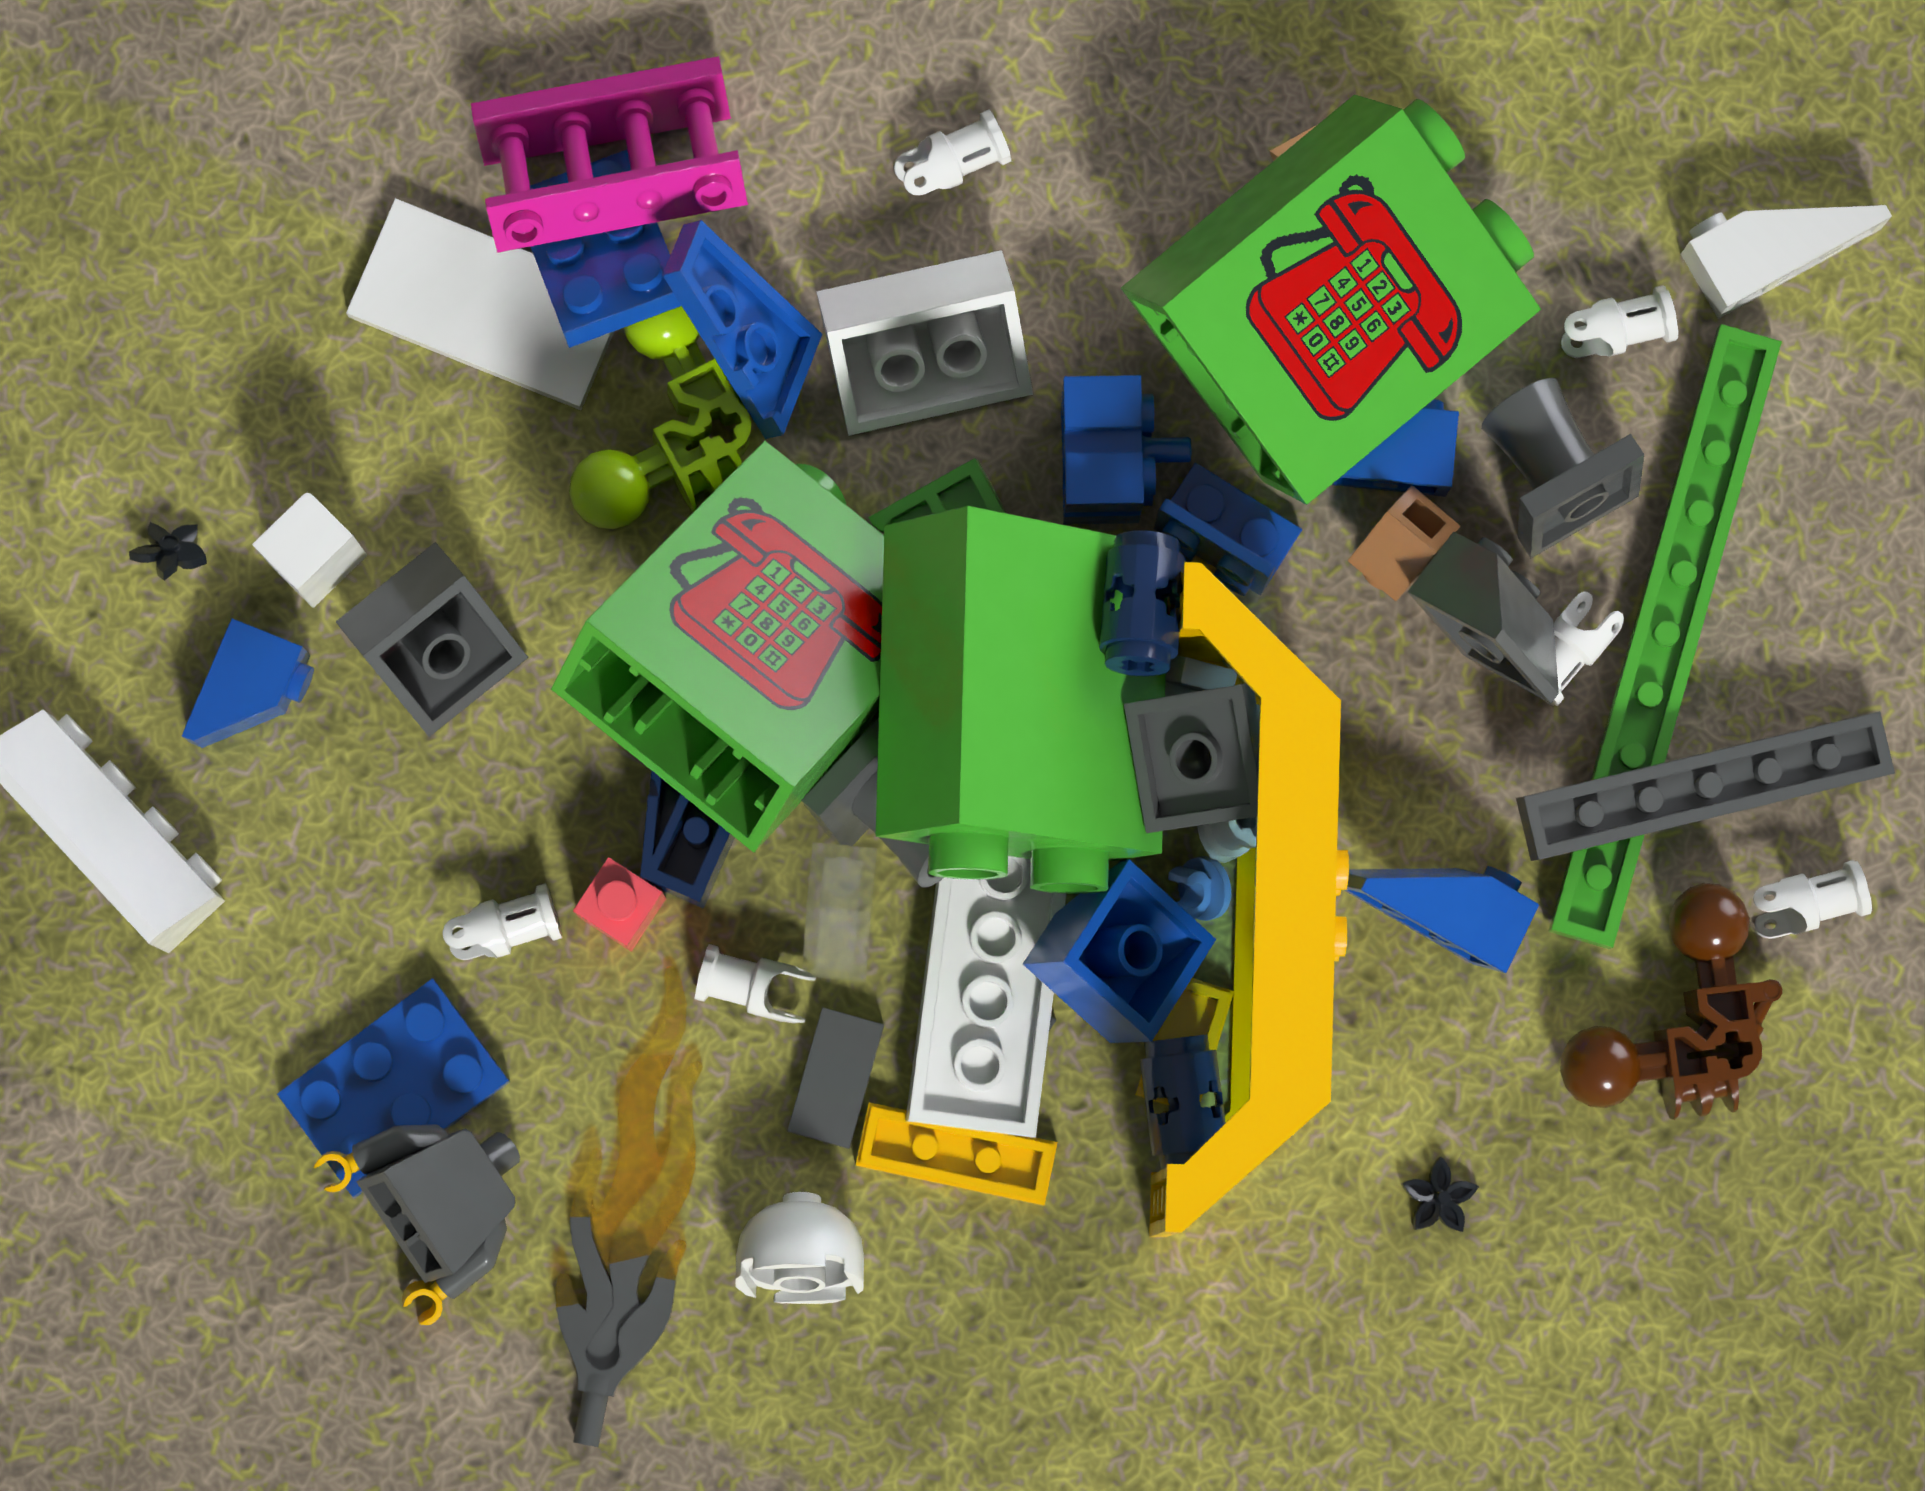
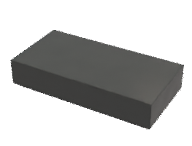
M822 1007L787 1132L850 1149L884 1024Z

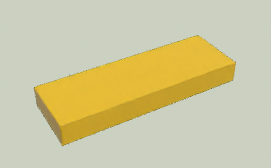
M869 1102L856 1166L1045 1206L1058 1142L1041 1138L907 1122V1110Z

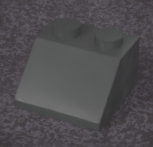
M1453 531L1407 592L1464 656L1545 701L1552 703L1559 694L1554 623L1551 616L1536 600L1541 593L1540 590L1527 578L1516 571L1510 570L1508 566L1513 559L1499 545L1485 537H1482L1478 543H1475Z
M436 542L336 621L366 661L429 737L529 658L463 573Z

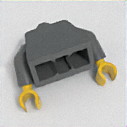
M437 1124L397 1125L352 1146V1153L348 1155L331 1151L320 1156L315 1163L314 1168H317L326 1161L334 1160L341 1163L344 1167V1179L324 1187V1190L328 1192L341 1191L348 1185L353 1173L361 1170L364 1174H367L356 1181L422 1278L420 1281H414L409 1284L403 1291V1307L408 1306L416 1297L422 1295L429 1296L434 1300L430 1309L418 1316L419 1324L431 1325L436 1322L442 1313L443 1299L447 1296L455 1299L494 1268L507 1231L505 1217L515 1207L516 1203L515 1196L501 1176L520 1162L518 1149L505 1134L496 1132L479 1144L472 1132L466 1128L448 1134L445 1129Z

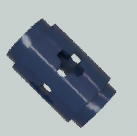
M1154 531L1124 532L1116 536L1114 548L1107 552L1099 648L1105 654L1106 667L1112 671L1133 676L1161 675L1170 670L1171 659L1178 655L1179 623L1181 620L1180 594L1183 592V585L1180 584L1185 557L1179 552L1180 543L1173 536ZM1115 590L1123 593L1120 609L1115 611V604L1110 602V599H1114ZM1169 596L1170 604L1175 605V608L1170 610V615L1166 613V605L1164 603V598Z
M1208 1034L1144 1042L1146 1058L1140 1059L1151 1152L1152 1156H1159L1160 1171L1166 1168V1164H1185L1226 1123L1217 1051L1210 1050ZM1208 1091L1214 1092L1215 1105H1212L1210 1108L1201 1107L1199 1101L1200 1094H1205ZM1158 1097L1167 1098L1169 1110L1163 1111L1160 1114L1154 1113L1153 1100H1156Z

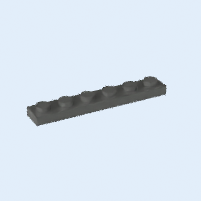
M1879 711L1518 797L1516 801L1530 860L1535 861L1895 774L1881 712Z

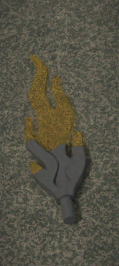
M673 966L665 968L667 1005L663 1023L647 1048L632 1065L620 1087L618 1107L620 1152L612 1186L597 1212L594 1207L593 1198L601 1176L603 1154L601 1150L596 1148L592 1150L586 1169L574 1194L570 1213L571 1238L587 1291L586 1310L579 1303L570 1275L566 1273L560 1274L556 1283V1310L559 1325L576 1367L578 1390L583 1391L573 1443L599 1447L608 1396H615L617 1388L625 1376L650 1352L665 1331L671 1318L679 1267L687 1250L686 1241L679 1239L674 1242L660 1263L651 1293L645 1302L640 1303L637 1291L640 1276L649 1256L680 1213L690 1193L696 1170L693 1089L703 1070L700 1062L691 1063L676 1084L671 1114V1137L667 1147L660 1155L655 1141L654 1115L657 1095L662 1080L686 1031L687 1001L682 982L677 970Z

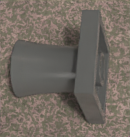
M1555 378L1542 379L1518 390L1497 405L1482 423L1483 431L1506 453L1533 489L1520 497L1517 536L1530 559L1639 497L1644 453L1633 436L1629 434L1594 454L1573 418L1560 385Z
M1247 683L1124 704L1146 833L1257 817L1260 705L1256 704L1255 693Z
M879 717L801 800L826 834L846 852L869 828L876 834ZM879 837L899 858L921 887L932 886L943 879V877L928 874L929 844Z

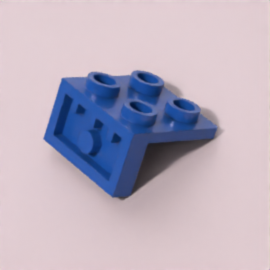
M1196 462L1172 499L1164 500L1158 510L1154 525L1156 531L1173 536L1179 541V552L1185 557V561L1191 562L1195 555L1217 568L1213 575L1226 588L1241 596H1245L1249 589L1260 596L1262 595L1302 531L1300 527Z

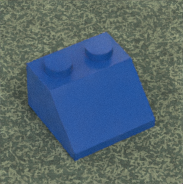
M1125 859L1109 870L1107 891L1080 893L1055 913L1023 962V965L1109 1043L1152 1042L1215 943L1216 938L1130 859Z

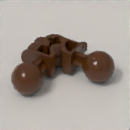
M1702 883L1690 887L1676 899L1670 911L1669 931L1673 942L1684 956L1694 960L1696 964L1699 989L1683 992L1686 1015L1699 1024V1028L1694 1031L1689 1026L1654 1031L1655 1041L1632 1043L1624 1033L1612 1027L1593 1026L1579 1031L1568 1041L1561 1055L1560 1066L1564 1085L1576 1100L1590 1107L1608 1108L1622 1103L1634 1092L1638 1082L1660 1079L1665 1109L1672 1120L1678 1117L1682 1102H1690L1692 1108L1699 1116H1707L1710 1113L1714 1098H1721L1730 1112L1738 1110V1079L1750 1075L1758 1067L1762 1059L1760 1036L1764 1028L1761 1025L1773 1001L1781 997L1783 989L1781 984L1773 979L1756 983L1737 984L1733 956L1742 949L1749 935L1750 917L1744 902L1734 891L1720 884ZM1725 1040L1727 1044H1737L1739 1048V1056L1729 1059V1062L1724 1058L1717 1059V1055L1695 1059L1687 1058L1688 1053L1716 1049L1715 1046L1724 1044Z

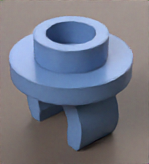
M1208 856L1196 857L1188 860L1183 866H1177L1169 872L1168 880L1178 882L1181 900L1176 903L1194 919L1202 921L1221 917L1228 909L1231 901V884L1226 870L1217 860L1210 859Z

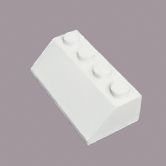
M41 710L1 734L0 784L149 944L170 953L225 902L214 889L222 881L218 874L197 853L187 860L171 843L179 835L176 829L153 806L146 813H143L128 797L136 788L134 784L111 760L102 767L95 762L84 750L93 742L92 739L68 714H65L57 721L48 712Z

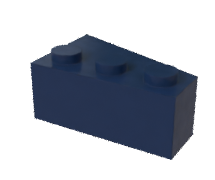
M651 770L640 877L657 889L704 909L735 837Z

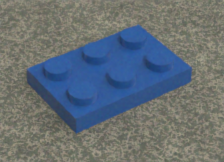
M627 149L591 163L593 178L631 171ZM567 172L530 185V188L532 190L568 183ZM657 222L530 246L569 348L681 306L663 277L670 253Z
M432 978L277 1093V1095L321 1155L331 1151L348 1155L352 1153V1146L393 1126L437 1124L447 1130L510 1083V1080L435 979ZM334 1160L326 1161L340 1181L343 1180L345 1170L342 1164ZM361 1170L353 1173L351 1180L345 1187L354 1198L363 1193L356 1182L361 1177L367 1175Z

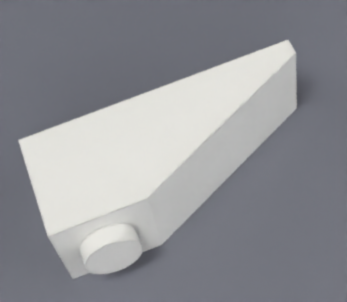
M1886 205L1743 211L1729 220H1726L1723 213L1720 212L1699 223L1689 231L1693 239L1688 242L1681 256L1719 319L1881 230L1892 215Z

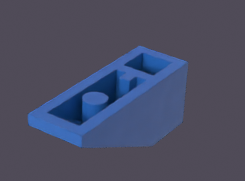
M1490 866L1486 867L1483 874L1460 868L1349 870L1347 890H1344L1464 960L1502 973H1507L1540 905L1518 892L1522 884L1520 880Z

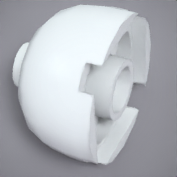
M809 1192L788 1193L783 1196V1202L764 1208L752 1217L743 1229L736 1253V1288L745 1295L756 1298V1286L764 1289L781 1290L774 1294L775 1303L825 1304L846 1300V1287L853 1286L857 1294L863 1291L864 1253L862 1238L855 1224L837 1208L821 1203L819 1195Z

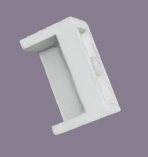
M311 493L303 494L252 544L269 565L312 608L367 556L355 537Z

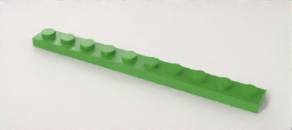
M1720 324L1716 330L1591 780L1664 763L1666 760L1782 341ZM1644 835L1570 852L1548 932L1606 949L1614 947Z

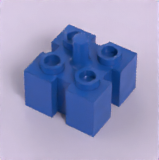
M1141 375L1064 376L1061 394L1063 525L1139 523L1143 506H1153V495L1156 493L1155 463L1190 462L1192 456L1191 439L1189 437L1152 438V432H1154V395L1142 394Z

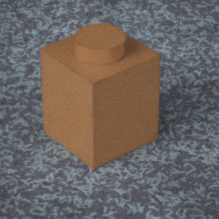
M1412 485L1384 514L1348 559V562L1362 572L1365 579L1372 586L1383 590L1393 600L1397 601L1417 580L1453 531L1457 532L1461 526Z

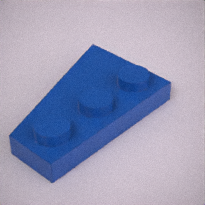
M702 220L684 224L663 272V277L764 438L769 439L782 436L785 433L822 333Z

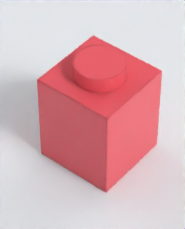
M608 857L573 912L580 919L632 952L667 898L662 891Z

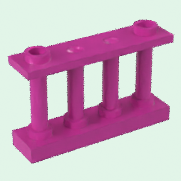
M719 56L471 103L473 122L484 166L501 163L506 195L485 198L497 253L748 205L738 150L719 154L713 122L731 119ZM688 127L694 159L656 166L650 134ZM626 139L631 171L593 178L588 146ZM563 151L568 183L531 190L526 158Z

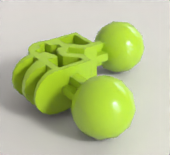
M682 306L624 327L627 340L636 351L651 359L663 360L673 380L667 383V396L677 414L688 417V421L684 423L672 419L654 428L653 443L655 445L634 456L619 450L605 449L589 454L578 463L570 479L569 494L573 508L583 520L598 528L616 529L632 523L642 514L649 502L650 489L672 478L688 507L694 512L697 509L694 495L705 489L712 494L723 483L722 481L727 479L742 464L740 457L744 455L749 446L751 432L749 413L732 385L730 386L727 377L715 358L706 362L696 343L700 334ZM720 419L724 426L734 423L737 425L733 430L732 442L725 444L720 436L709 438L713 420ZM686 447L692 448V450L687 451Z

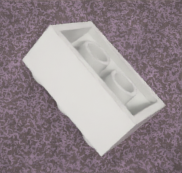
M1002 250L816 291L848 436L1033 395L1015 291Z

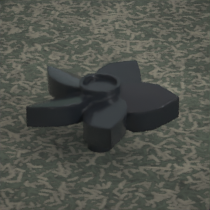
M150 522L148 526V539L151 545L140 546L129 551V557L132 561L142 563L156 562L157 575L164 581L177 572L178 566L182 569H194L207 564L206 554L197 545L198 524L182 525L170 534L164 528Z
M1439 1157L1431 1167L1429 1182L1421 1179H1412L1400 1183L1411 1198L1422 1202L1418 1205L1413 1215L1414 1230L1430 1227L1440 1219L1446 1227L1463 1232L1465 1216L1462 1208L1457 1204L1469 1200L1479 1186L1468 1181L1451 1183L1450 1168L1442 1157Z

